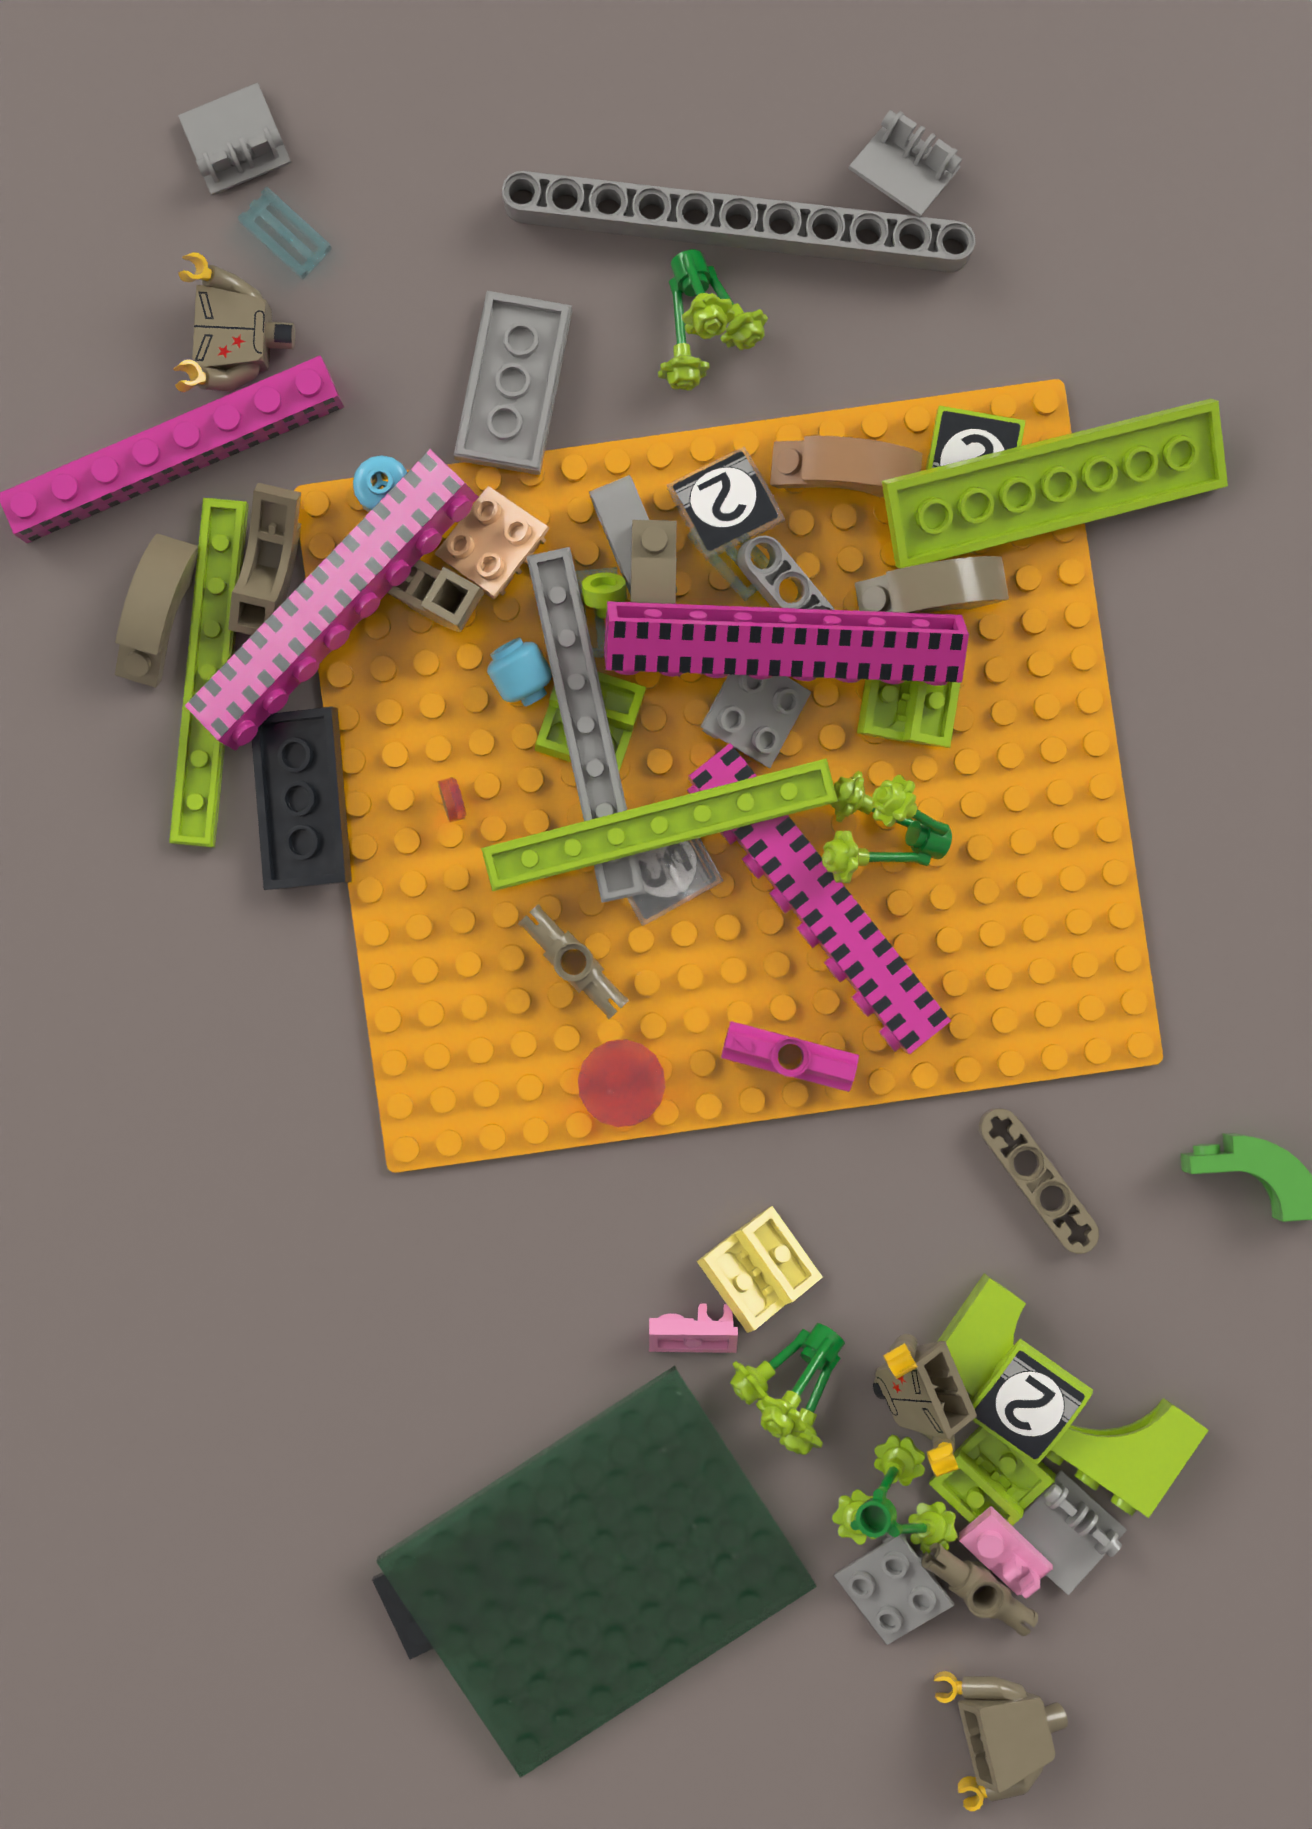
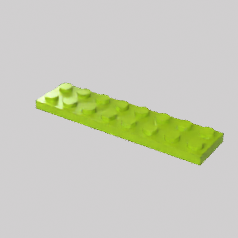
M1210 398L883 480L882 487L895 566L900 569L930 563L1227 487L1228 481L1219 401Z

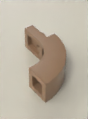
M805 436L802 441H775L770 485L778 489L841 488L861 491L884 498L882 481L921 471L922 453L892 443L852 437Z

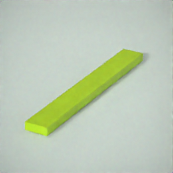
M203 498L169 839L171 844L215 848L225 745L219 742L185 705L234 654L236 631L228 630L232 591L243 567L249 507L246 501Z
M826 758L481 848L492 891L836 803L838 800Z

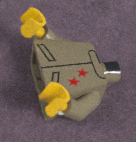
M193 252L182 256L184 260H189L195 265L196 272L194 275L189 271H180L178 273L180 279L189 283L201 279L203 285H196L192 360H184L173 368L174 371L186 372L190 378V381L181 380L175 384L178 391L187 392L195 385H198L200 389L232 392L256 379L259 372L269 369L270 348L294 350V323L272 322V309L267 300L263 299L260 291L237 275L217 266L208 265L205 257L199 253Z
M903 1334L895 1340L886 1354L883 1355L886 1362L876 1369L873 1390L879 1399H886L892 1416L900 1427L920 1432L933 1441V1449L927 1451V1456L933 1473L936 1477L959 1469L953 1455L955 1452L954 1434L976 1418L977 1414L946 1342L939 1341L917 1346L918 1342L913 1335Z
M948 1671L937 1673L933 1681H947L953 1688L949 1693H935V1698L939 1702H951L957 1694H963L964 1697L963 1700L958 1701V1706L975 1777L967 1776L962 1778L958 1783V1793L966 1791L977 1793L974 1797H968L963 1800L964 1808L969 1811H976L983 1805L985 1798H989L993 1802L1026 1794L1043 1772V1767L1054 1760L1056 1753L1051 1734L1065 1729L1068 1725L1067 1715L1061 1704L1054 1702L1044 1706L1040 1696L1026 1692L1021 1684L996 1676H964L962 1681H957L954 1674Z

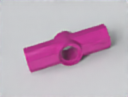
M730 1021L721 1058L850 1092L857 1070L859 1055ZM786 1044L797 1045L802 1053L799 1065L792 1069L783 1068L778 1061V1052Z

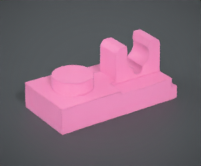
M700 1304L698 1306V1321H694V1318H684L679 1314H664L659 1316V1318H649V1352H737L738 1327H733V1312L727 1304H724L723 1317L719 1321H712L708 1317L707 1304Z
M992 1506L959 1532V1542L1000 1578L1017 1596L1022 1595L1026 1599L1040 1589V1579L1053 1569V1564Z

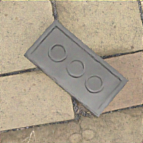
M492 291L486 292L454 451V459L456 461L535 475L541 474L572 316V305Z

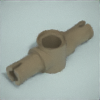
M538 904L530 913L539 922V925H536L526 915L518 923L519 926L523 927L546 951L543 956L554 966L557 974L564 980H567L578 993L583 990L606 1017L610 1019L618 1011L609 1003V998L620 1008L629 999L602 973L604 968L593 957L591 951L581 944L569 931L564 933ZM572 949L580 950L586 957V967L577 975H570L565 972L561 964L563 955Z
M934 1543L929 1547L930 1551L935 1554L934 1557L928 1552L924 1553L921 1561L922 1567L930 1570L947 1582L949 1590L963 1599L973 1615L979 1618H998L1021 1636H1026L1031 1632L1024 1625L1025 1622L1033 1628L1037 1624L1038 1613L1012 1596L1011 1590L1000 1583L992 1571L983 1563L970 1562L969 1560L961 1561L939 1543ZM986 1586L981 1592L974 1594L979 1587Z

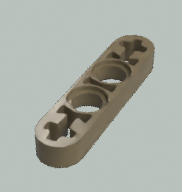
M992 1108L986 1111L979 1122V1133L982 1139L1059 1243L1068 1251L1076 1254H1084L1091 1251L1097 1245L1099 1239V1229L1095 1221L1032 1136L1011 1111L1003 1108ZM994 1117L1002 1121L1005 1119L1009 1120L1010 1124L1007 1125L1006 1131L1013 1140L1016 1141L1020 1134L1024 1138V1142L1012 1146L1005 1156L1000 1150L1008 1147L1007 1143L999 1135L991 1137L989 1131L993 1128L990 1121ZM1024 1150L1032 1151L1037 1158V1167L1029 1175H1020L1014 1168L1013 1161L1015 1156ZM1048 1186H1057L1063 1193L1062 1205L1055 1210H1046L1040 1203V1194ZM1072 1206L1076 1208V1212L1068 1215L1073 1222L1079 1226L1086 1224L1088 1227L1084 1232L1087 1240L1082 1244L1076 1240L1068 1241L1067 1238L1072 1232L1065 1221L1061 1220L1057 1226L1053 1222L1054 1219L1064 1216Z

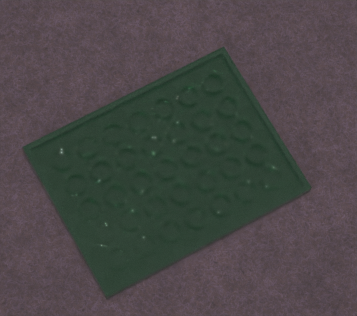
M675 1365L377 1556L376 1561L520 1778L817 1587L808 1569Z

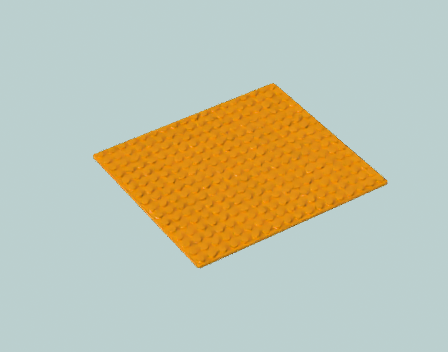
M1059 379L546 450L540 475L467 462L446 465L478 497L489 486L550 528L544 536L546 542L544 544L541 543L532 555L570 547L581 599L582 581L587 576L603 572L622 576L593 506L589 491L630 475L649 520L677 521V592L675 604L772 608L743 574L737 562V554L743 543L757 536L766 535L773 537L783 546L835 610L859 611L855 582L887 575L886 572L899 569L895 566L885 499L869 493L841 488L778 489L770 485L775 441H802L805 436H839L892 443L922 453L921 471L926 470L936 412L939 406L1026 420L1021 446L1071 434L1072 431L1065 385ZM738 452H743L765 489L778 517L708 551L675 492L673 485ZM354 478L297 486L294 490L301 492L298 523H301L300 543L305 579L369 513L364 510L354 494ZM455 522L442 535L439 545L432 552L424 554L419 560L440 571L445 567L474 583L435 555V552L459 523ZM1085 523L938 560L980 556L1002 557L1009 600L982 607L929 613L962 615L969 633L962 683H960L950 748L857 734L865 679L854 683H847L836 678H816L812 681H800L793 677H788L811 691V694L771 768L764 766L736 749L756 776L827 758L833 785L840 777L849 779L857 771H860L863 774L862 778H864L865 794L873 797L875 789L880 787L883 781H892L895 776L901 775L906 781L911 780L915 783V789L912 793L916 795L915 804L917 809L934 820L949 825L952 831V842L947 854L942 859L931 858L928 866L915 862H869L866 866H858V869L852 874L850 883L842 882L951 1020V1022L911 1054L905 1053L902 1048L896 1052L892 1050L879 1033L884 1025L874 1013L867 1017L851 998L857 991L847 979L840 983L824 964L830 957L819 944L812 948L797 930V927L802 924L792 910L785 914L769 894L775 889L764 875L757 879L742 860L747 855L745 850L737 840L730 845L721 833L694 839L712 871L715 881L646 920L642 918L631 897L601 902L594 865L492 891L481 848L584 822L571 762L535 751V744L554 687L553 676L550 682L544 686L547 694L540 700L524 706L521 700L511 703L504 701L487 672L488 665L493 660L490 654L500 646L521 637L523 642L536 643L550 666L529 566L525 563L521 564L519 567L522 570L521 574L514 573V578L505 588L506 593L504 595L499 594L494 600L484 593L461 632H456L412 610L405 603L386 594L380 600L377 610L369 617L363 618L350 631L347 641L340 648L332 650L319 663L318 673L323 707L338 708L352 882L348 883L387 1168L391 1172L397 1173L1159 1064L1163 1059V1050ZM755 545L751 550V561L757 568L765 569L770 561L769 552L763 546ZM784 579L779 586V594L784 601L792 603L797 598V586L790 579ZM626 586L627 599L625 602H630V593ZM582 599L597 672L646 687L619 772L627 810L688 795L687 789L692 786L688 780L689 775L728 745V743L719 738L715 739L703 732V728L700 727L727 676L712 678L701 673H684L680 676L672 677L665 676L659 672L639 671L633 675H623L614 670H606L604 655L606 618L598 617L596 608L585 605ZM438 783H439V785H440V787H441V790H442V793H443V797H444L445 804H446L447 811H448L449 820H448V818H447V815H446V812H445V809H444V805H443L442 798H441V795H440V790H439ZM828 804L788 815L821 857L824 854V845L834 840L836 831H851L853 841L858 845V848H866L869 852H913L911 846H908L905 840L908 828L896 822L893 826L887 827L883 821L873 819V812L866 814L857 810L855 813L845 817L842 822L836 821L835 809ZM538 904L564 933L569 931L581 944L591 951L593 957L604 968L602 973L629 999L620 1008L609 998V1003L618 1011L610 1019L606 1017L583 990L578 993L567 980H564L557 974L554 966L543 956L546 951L523 927L519 926L518 923L526 915L536 925H539V922L530 913ZM577 949L567 951L562 957V968L570 975L581 973L586 967L585 955ZM730 1021L858 1054L857 1070L850 1092L722 1059V1050ZM786 1044L778 1052L779 1064L785 1069L795 1068L802 1059L801 1050L795 1044Z

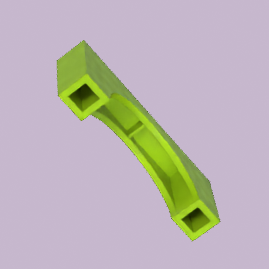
M985 1273L937 1341L946 1342L966 1391L969 1393L970 1400L992 1377L995 1366L1014 1346L1016 1324L1026 1305L1022 1299ZM1163 1398L1150 1413L1122 1427L1088 1429L1070 1425L1046 1457L1059 1466L1066 1460L1078 1469L1074 1476L1095 1491L1102 1485L1114 1494L1110 1501L1131 1516L1138 1510L1149 1518L1209 1430Z

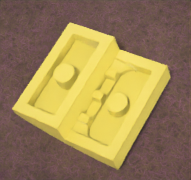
M773 1206L764 1210L697 1260L699 1266L747 1333L756 1330L782 1307L794 1302L823 1278Z

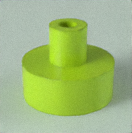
M609 572L587 576L582 581V599L584 604L591 608H596L598 617L606 618L607 601L625 602L627 599L625 578L619 574Z

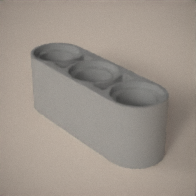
M628 475L589 491V495L621 574L626 580L628 591L631 594L632 520H649L635 484L631 476Z
M766 535L757 536L746 541L739 548L737 554L739 568L772 608L835 610L783 546L773 537ZM755 545L763 546L769 552L770 561L765 569L757 568L751 561L750 554ZM784 579L792 580L797 586V598L792 603L784 601L779 594V586Z

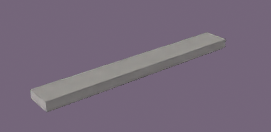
M566 547L527 556L583 819L588 821L626 811V801L571 548ZM637 854L594 865L602 903L645 894Z

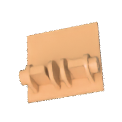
M487 486L473 504L469 514L457 524L435 552V555L480 586L485 594L495 600L499 594L504 595L506 593L505 588L514 578V573L521 574L522 570L519 568L521 564L525 563L528 565L527 556L532 555L541 543L544 544L546 542L544 536L550 528Z

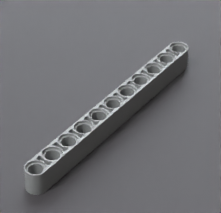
M516 171L510 174L504 180L502 186L503 202L508 216L514 221L527 224L944 272H956L962 269L968 263L976 243L975 234L971 227L960 221L919 218L918 216L529 171ZM519 190H527L534 195L533 199L526 204L520 205L511 200L514 193ZM562 195H570L577 200V203L570 209L563 210L554 204L555 200ZM604 200H613L620 205V208L617 212L607 215L601 213L597 206ZM647 205H656L662 209L663 214L657 219L650 220L642 216L640 211ZM696 209L703 212L706 219L700 224H690L683 217L690 210ZM739 214L746 217L750 224L743 229L737 230L730 227L726 220L732 215ZM782 219L790 223L793 229L787 234L780 235L775 233L769 225L775 220ZM825 224L834 230L835 236L824 240L818 238L814 234L813 229L818 225ZM863 229L871 230L877 235L878 241L874 244H864L858 240L856 233ZM905 234L914 235L920 240L921 247L911 250L907 249L901 244L899 238ZM948 239L957 240L962 244L964 252L955 255L945 250L943 242Z

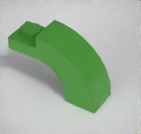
M1223 1133L1224 1151H1220V1144L1193 1145V1153L1181 1154L1182 1171L1189 1174L1242 1171L1255 1177L1263 1185L1269 1196L1272 1218L1283 1222L1312 1220V1175L1294 1155L1284 1148L1267 1140L1248 1135Z

